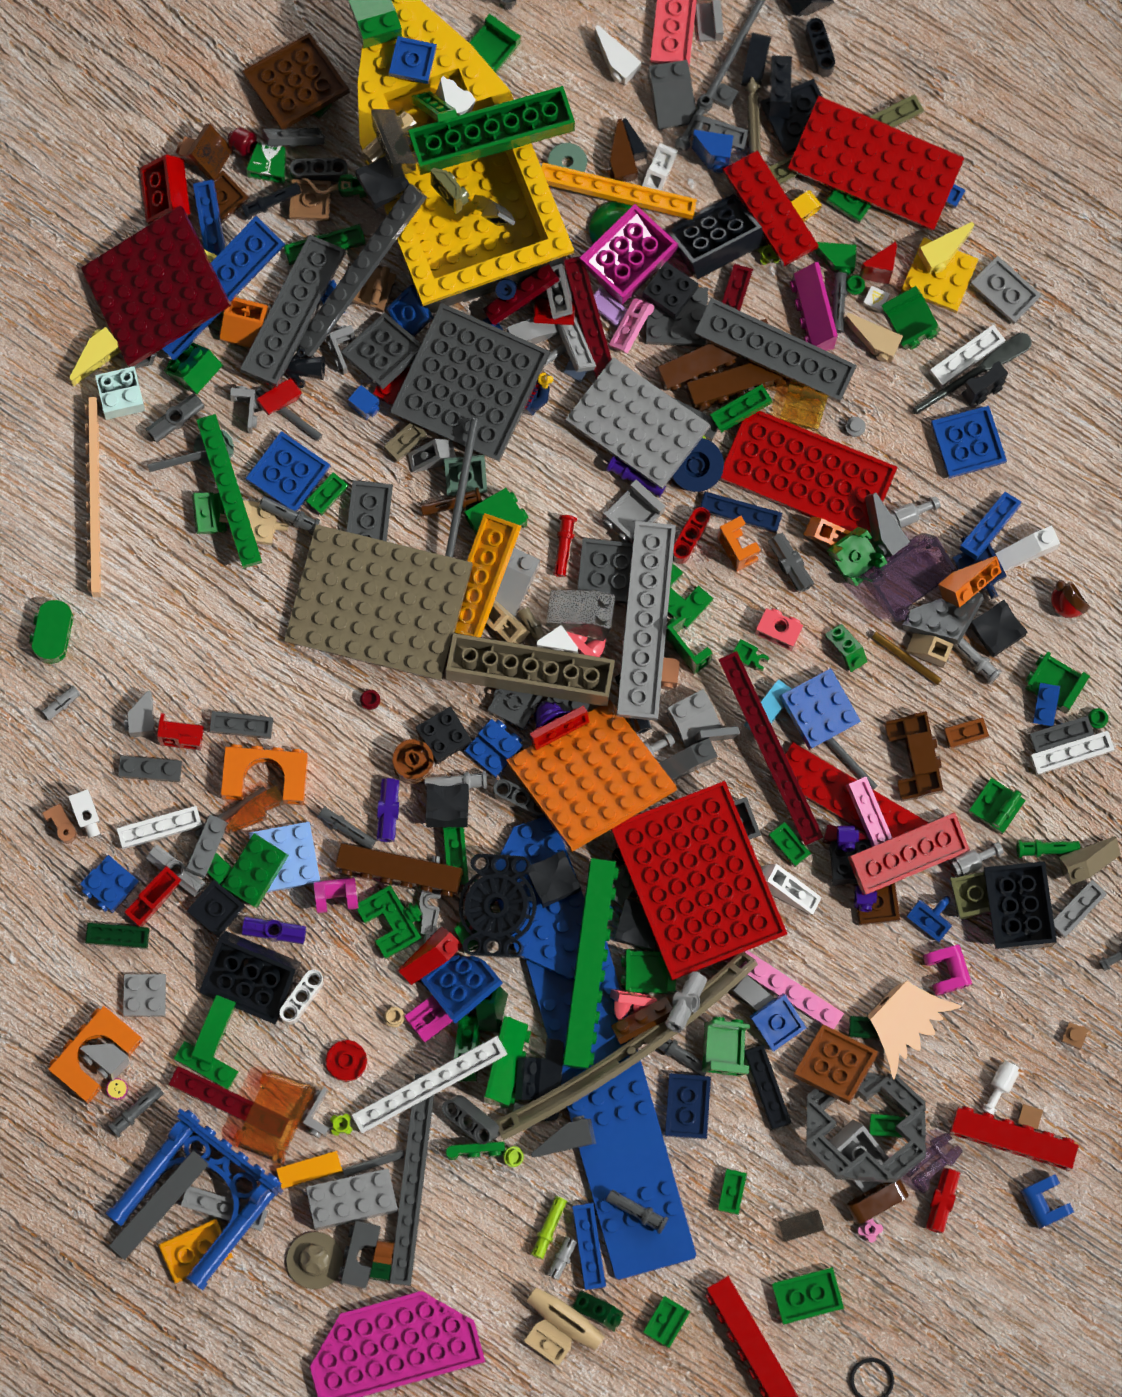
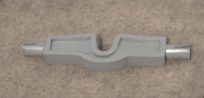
M432 856L431 862L435 863V856ZM439 856L436 857V863H440ZM432 890V893L422 892L419 905L423 914L421 935L424 936L423 944L436 932L440 909L439 907L429 905L427 902L430 899H440L441 895L438 891Z

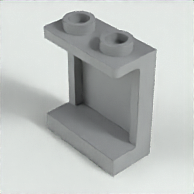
M635 480L630 485V489L608 511L605 510L603 512L602 519L604 525L609 529L613 528L623 542L633 543L635 521L654 523L665 512L666 506L638 480Z

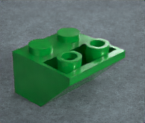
M192 342L175 360L171 359L163 371L186 390L198 394L223 364L209 349Z

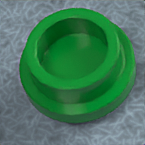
M852 275L846 280V290L848 293L858 295L864 291L865 281L862 277Z
M1100 708L1093 709L1088 715L1091 726L1096 729L1105 727L1108 723L1106 711Z
M410 902L408 907L405 908L408 917L412 922L421 921L420 916L423 914L417 904L413 905Z

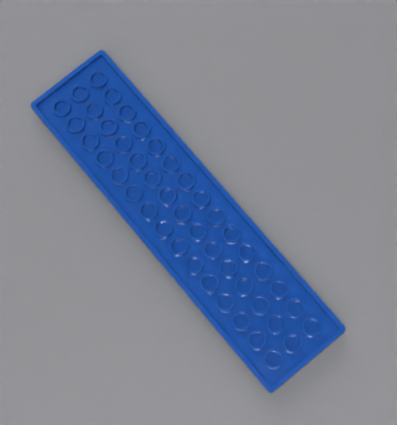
M605 941L604 949L608 950L607 959L610 966L602 969L605 970L604 982H600L599 990L603 992L601 1003H597L596 1011H600L598 1024H594V1032H597L596 1044H592L591 1053H594L593 1065L632 1040L630 1039L620 1044L611 1025L618 1022L614 1011L615 1000L610 998L611 990L621 989L607 941ZM527 959L526 964L547 1038L561 1040L564 1043L565 1049L574 979L564 978L562 975L538 966ZM629 1055L620 1060L619 1063H622L624 1060L629 1058ZM640 1060L593 1092L567 1106L571 1122H573L572 1118L584 1116L585 1119H591L596 1144L579 1147V1152L614 1276L617 1280L693 1260L696 1257L695 1247ZM562 1067L561 1085L586 1070ZM612 1189L646 1209L652 1208L653 1212L660 1216L668 1217L669 1220L661 1234H658L657 1230L648 1225H642L641 1220L607 1202L606 1199Z

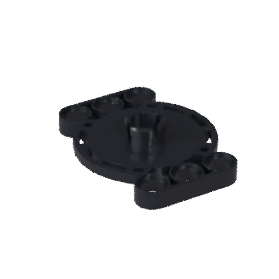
M476 854L472 857L470 863L472 869L477 874L466 883L459 900L461 922L466 931L471 935L464 940L463 949L472 956L519 958L523 954L524 947L518 939L530 929L537 910L534 890L528 880L523 877L530 872L531 863L523 856ZM479 858H484L486 861V865L482 869H477L475 865ZM500 859L506 861V867L503 870L496 869V862ZM523 860L526 862V869L519 872L516 870V864L518 861ZM527 885V887L529 888L531 897H528L527 892L524 889V886ZM464 897L466 898V899H465V910H463ZM502 899L504 908L501 912L495 914L490 905ZM529 902H532L533 907L531 915H529ZM465 915H466V917H467L468 922L470 923V926H469V927H468V925L466 924V921H465V918H464ZM526 919H529L526 927L521 931L520 928L524 925ZM472 940L478 942V949L474 952L468 949V943ZM491 942L498 943L499 948L495 953H490L488 950V945ZM512 943H517L519 946L516 954H510L508 951V947Z

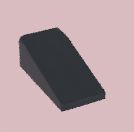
M623 118L622 121L634 160L638 161L647 158L648 150L629 121Z

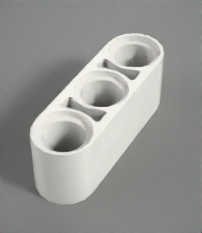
M318 970L308 971L281 1007L280 1017L285 1024H295L321 990L324 980ZM311 976L320 978L317 985L308 983ZM299 993H306L308 997L304 1002H299L296 1000V996ZM288 1009L295 1011V1016L291 1019L284 1017V1012Z

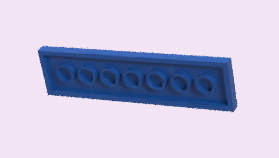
M255 216L211 262L230 302L285 246V243L258 216ZM219 314L162 349L175 360Z

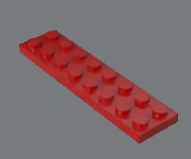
M793 742L785 755L805 798L866 834L846 787L847 784L857 780ZM872 789L892 838L929 823Z

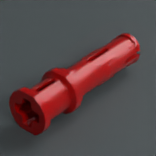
M560 515V530L557 532L559 542L553 576L566 577L570 543L575 537L573 530L577 518L571 515Z

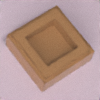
M1023 1104L1017 1125H1028L1037 1131L1043 1110Z

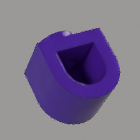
M837 826V850L845 852L854 851L855 843L859 842V830H855V826Z
M856 885L854 908L859 909L861 912H871L873 903L877 901V891L862 895L860 887Z

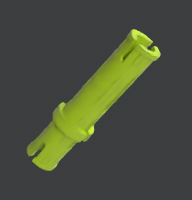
M558 1196L554 1197L545 1223L537 1234L538 1239L531 1252L532 1256L544 1259L546 1250L554 1239L552 1236L567 1200Z

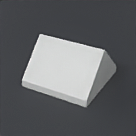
M562 625L537 641V647L578 654L577 645Z

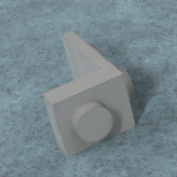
M343 325L336 328L335 331L329 333V340L327 341L330 351H334L337 358L334 359L338 370L342 369L343 374L348 372L338 344L355 338L352 325Z
M245 386L231 388L230 397L232 402L250 403L247 429L248 433H253V428H257V416H254L255 408H259V404L256 401L259 396H256L254 389H248Z
M326 1087L322 1091L318 1089L313 1097L314 1105L311 1109L307 1108L302 1116V1119H304L303 1125L309 1128V1133L317 1138H320V1136L326 1138L329 1133L328 1127L313 1119L328 1093Z

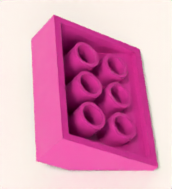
M634 204L580 257V260L603 288L623 305L677 252L678 243Z

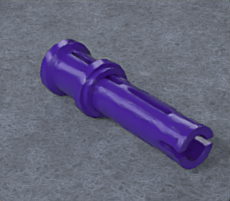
M615 456L612 457L606 471L614 472L621 476L622 480L628 479L632 482L638 480L648 491L658 497H661L666 488L665 486L663 489H660Z

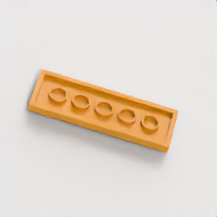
M484 513L467 559L468 562L473 563L455 633L481 638L522 526Z

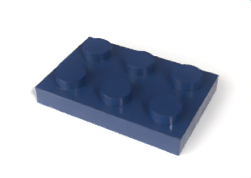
M669 1073L665 1137L707 1140L711 1076Z

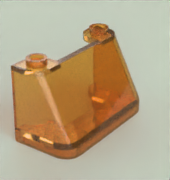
M269 1070L268 1073L264 1072L259 1081L261 1088L242 1130H237L233 1141L236 1142L235 1147L282 1167L286 1159V1151L290 1148L291 1141L304 1112L309 1106L308 1101H312L316 1089L312 1085Z

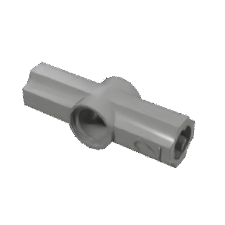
M159 845L153 847L146 857L149 862L161 871L166 866L170 869L175 866L180 867L181 872L177 876L182 881L179 885L193 897L198 895L206 884L198 876L186 871V867L181 861L176 860Z
M693 971L690 973L682 990L677 991L673 997V1009L665 1023L667 1028L673 1032L680 1033L683 1031L691 1013H695L699 1009L700 995L707 982L706 977L699 972Z

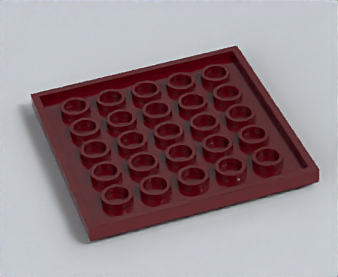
M178 206L81 267L129 367L137 365L232 306L182 206Z

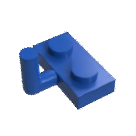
M944 896L934 909L919 900L907 915V918L940 942L953 926L940 915L951 899L949 896Z

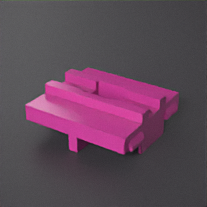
M433 995L404 1016L407 1023L424 1043L453 1022ZM431 1014L434 1020L426 1024L423 1019Z

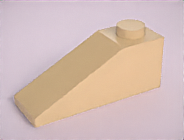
M848 312L845 323L878 360L892 363L903 336Z

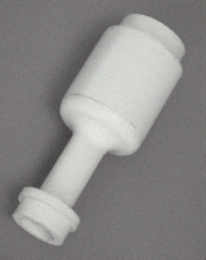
M1005 1060L1003 1064L999 1065L991 1081L994 1091L988 1103L983 1104L982 1110L984 1112L994 1115L997 1111L995 1106L1001 1094L1010 1092L1019 1074L1018 1066Z

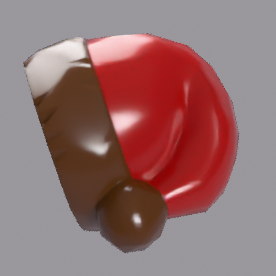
M1063 580L1056 582V589L1052 592L1051 603L1055 612L1060 616L1076 618L1085 614L1091 606L1085 601L1073 582L1066 583Z

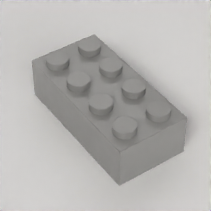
M389 1168L306 1187L316 1231L398 1212Z

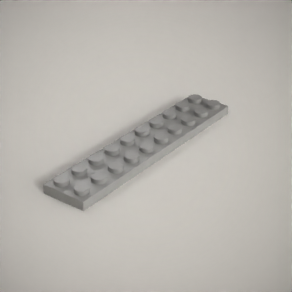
M635 521L616 717L658 720L676 525Z

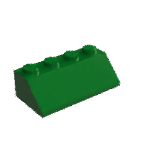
M504 1016L499 1039L507 1055L493 1062L484 1103L509 1108L510 1103L514 1104L516 1092L513 1089L517 1080L518 1057H526L527 1051H523L524 1043H529L531 1031H528V1024Z

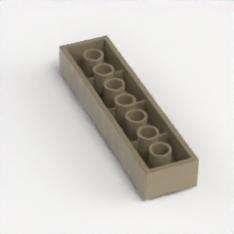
M453 633L446 668V680L608 707L615 660Z

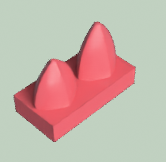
M583 626L567 631L578 647V654L600 657L603 653L606 638H598L585 644L589 635L588 627Z
M612 989L610 998L615 1000L614 1011L618 1021L627 1015L631 1004H633L635 1013L657 1001L656 998L649 994Z

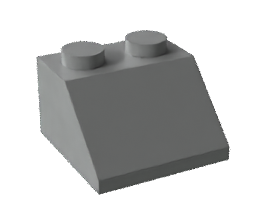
M704 689L667 708L666 714L685 748L695 744L694 736L700 730L722 728L715 709Z

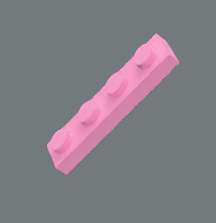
M867 777L847 784L846 787L871 846L891 839V833Z

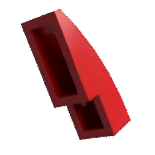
M166 866L138 895V898L129 906L125 913L139 927H143L182 880Z

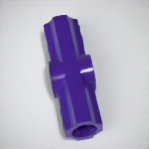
M394 778L382 779L381 796L378 801L377 819H379L377 841L395 842L396 820H398L399 814L398 794L400 781Z
M245 917L242 935L269 939L273 942L282 941L304 945L307 927L281 923L277 920L268 921ZM276 926L280 928V932L277 935H270L269 929Z

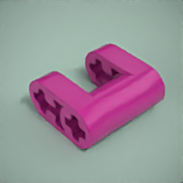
M355 877L314 882L317 914L327 912L326 899L347 897L348 910L358 909Z
M960 945L950 946L923 955L926 966L946 961L951 979L932 985L935 996L972 985Z

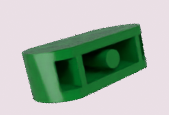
M50 600L40 606L39 613H35L33 625H36L34 633L31 632L29 644L32 645L36 657L47 664L58 663L67 654L74 617L70 607L62 601Z

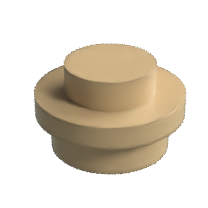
M399 1007L388 1008L384 1013L385 1023L392 1028L401 1026L405 1019L404 1012Z

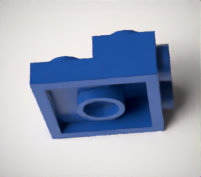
M491 719L466 748L465 753L496 779L507 766L506 760L519 753L523 745L520 743L522 739L515 733L510 735L505 730L507 727L500 720L494 721Z
M108 855L96 869H93L80 885L83 888L81 892L89 899L94 897L98 901V907L104 912L109 910L113 913L140 881Z

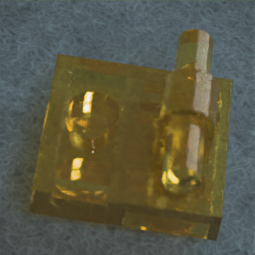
M790 382L780 419L818 432L828 396L812 388Z

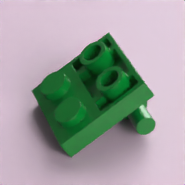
M991 777L968 812L1003 835L1026 800L1021 797V792L1017 790L1013 792Z

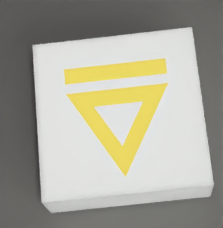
M871 286L863 305L881 313L883 309L881 305L886 303L890 294Z

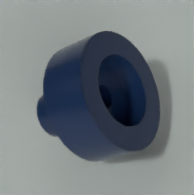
M503 279L496 286V294L503 300L511 299L517 290L516 284L510 279Z

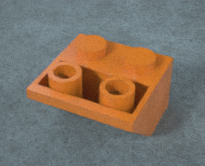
M235 297L230 302L232 306L224 311L220 340L251 348L269 314L268 305Z

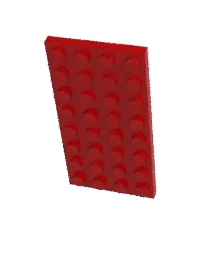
M818 96L788 170L934 231L965 158Z
M758 411L742 421L725 460L723 473L719 480L806 516L823 518L850 532L860 527L871 533L865 497L869 494L877 493L882 502H884L898 467L770 414Z

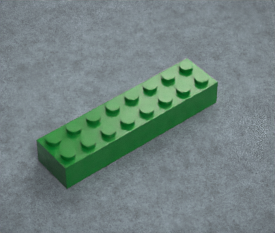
M560 86L452 118L447 123L434 122L408 130V135L420 175L430 173V170L433 168L444 169L575 131V120L564 87Z

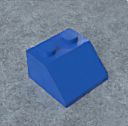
M694 130L692 149L708 169L716 173H723V168L729 166L734 135Z

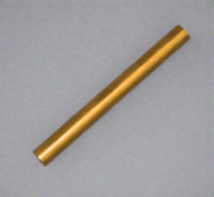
M875 632L872 636L874 640L936 685H939L942 680L941 677L879 632Z

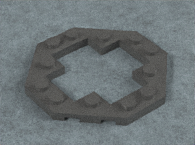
M868 1072L856 1093L867 1102L881 1090L908 1116L895 1129L908 1143L882 1165L867 1151L852 1163L824 1137L837 1124L824 1110L837 1099L816 1088L807 1095L806 1151L835 1179L896 1183L925 1159L926 1102L898 1075L893 1079L892 1074L884 1076Z

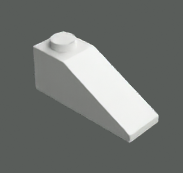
M597 25L594 35L611 77L617 83L621 82L625 86L641 70V61Z
M1049 526L995 554L1004 571H1008L1057 550L1060 541L1053 527Z
M778 864L763 865L761 870L773 896L810 915L814 914L822 898Z

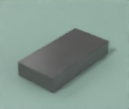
M739 727L700 730L694 736L695 743L708 738L710 741L734 739L740 734Z

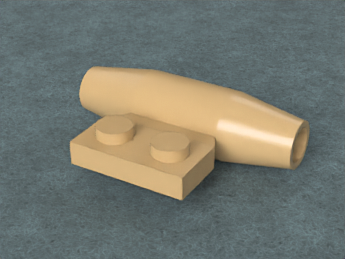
M535 1287L526 1300L544 1320L535 1324L524 1342L557 1366L560 1365L570 1351L572 1340L596 1350L605 1338L586 1317L561 1299Z

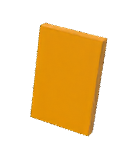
M217 1219L158 1244L175 1284L187 1279L186 1277L221 1235L222 1230ZM231 1252L223 1262L233 1258Z

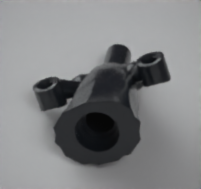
M301 348L292 357L285 373L297 383L299 388H303L306 384L305 380L300 379L299 376L324 380V356L299 359L306 353L305 349Z

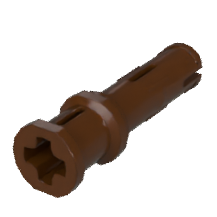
M478 487L473 491L465 492L462 509L482 502ZM456 496L420 505L423 516L454 509Z

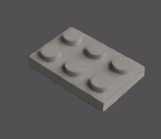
M999 256L970 284L972 288L1013 324L1041 298V294Z

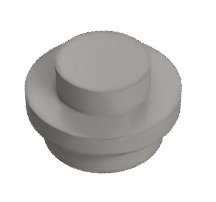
M852 417L846 422L845 428L850 436L859 437L865 432L866 425L861 418Z

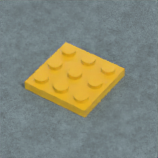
M923 237L919 249L932 242V240ZM918 249L901 292L904 293L917 286L926 302L957 314L977 265L978 258L957 251L943 271L929 274L918 255Z

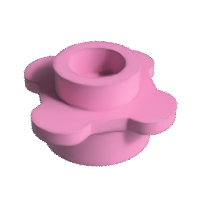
M872 1218L866 1221L862 1227H859L858 1233L873 1243L876 1241V1236L883 1231V1226L876 1224Z

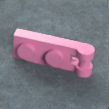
M635 298L612 337L609 346L628 354L648 315L653 313L654 305L648 302L643 303L642 300Z

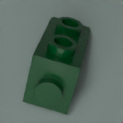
M582 1290L572 1305V1308L580 1314L599 1322L613 1332L620 1325L624 1315L614 1305Z

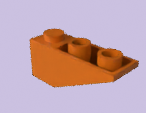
M993 556L952 572L938 584L942 599L960 608L1001 573L998 558Z

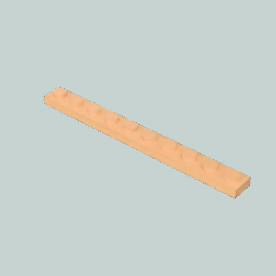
M89 397V404H85V415L89 416V423H85V433L89 435V442L86 443V455H89V462H86V474H90V481H86V493H90V501H86L87 513H90V520H87V533L90 532V540H87V552H91V559L87 560V571L91 572V579H87L88 591H91L93 598L101 597L99 408L97 397Z

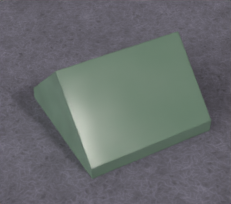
M485 455L472 456L465 492L473 491L476 487L479 488L480 493L487 492ZM464 457L444 458L447 496L457 495Z

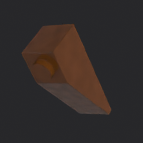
M621 118L617 121L607 174L610 179L629 182L637 180L638 170Z

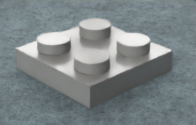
M124 974L123 1016L166 1017V974Z

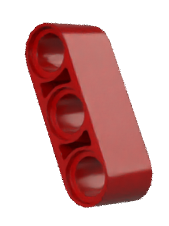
M698 507L691 514L674 544V562L684 564L689 560L709 524L710 513L706 508ZM702 515L706 520L698 522L695 517ZM693 532L696 538L688 539L685 534ZM683 549L687 554L679 556L676 554V551Z

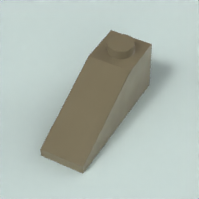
M1113 836L1060 856L1059 861L1062 873L1072 885L1091 878L1119 857L1121 853L1117 837Z

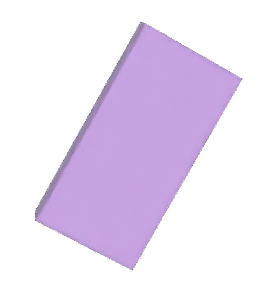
M600 287L594 293L598 312L613 326L618 328L627 309Z

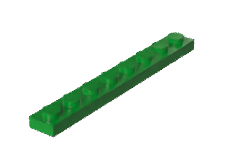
M213 414L197 419L242 567L244 569L263 563L217 416Z

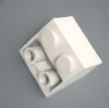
M444 76L441 78L435 95L455 108L457 116L471 112L476 101L473 95L459 88L453 80L447 79Z

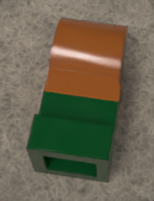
M377 1241L370 1279L389 1282L395 1243Z

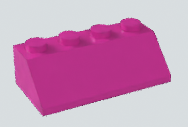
M815 262L795 272L792 281H790L792 293H796L795 307L801 313L799 322L801 329H805L806 336H804V341L827 351L835 348L838 335L819 262Z

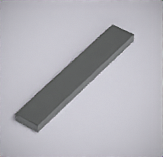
M193 1150L109 1247L125 1260L206 1169L209 1163Z

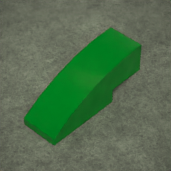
M216 995L191 1058L211 1065L235 1010L236 1002Z

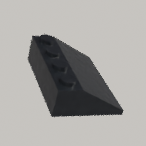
M735 194L697 212L692 220L686 218L665 229L666 233L678 243L677 251L697 280L766 244L762 226Z
M1045 861L984 867L995 949H1035L1055 945L1057 939Z
M225 931L219 937L199 993L213 999L218 995L236 1002L235 1008L276 1024L280 1016V1009L288 998L302 962ZM247 959L248 963L244 966V961Z

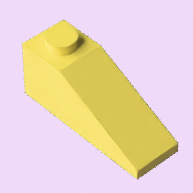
M973 222L920 247L918 255L929 274L933 272L939 273L946 268L971 234L974 227Z
M106 327L102 330H96L91 335L69 377L73 387L121 352L117 340Z

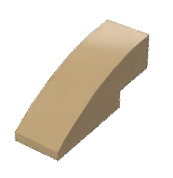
M494 600L486 623L507 642L520 644L530 631L500 603Z

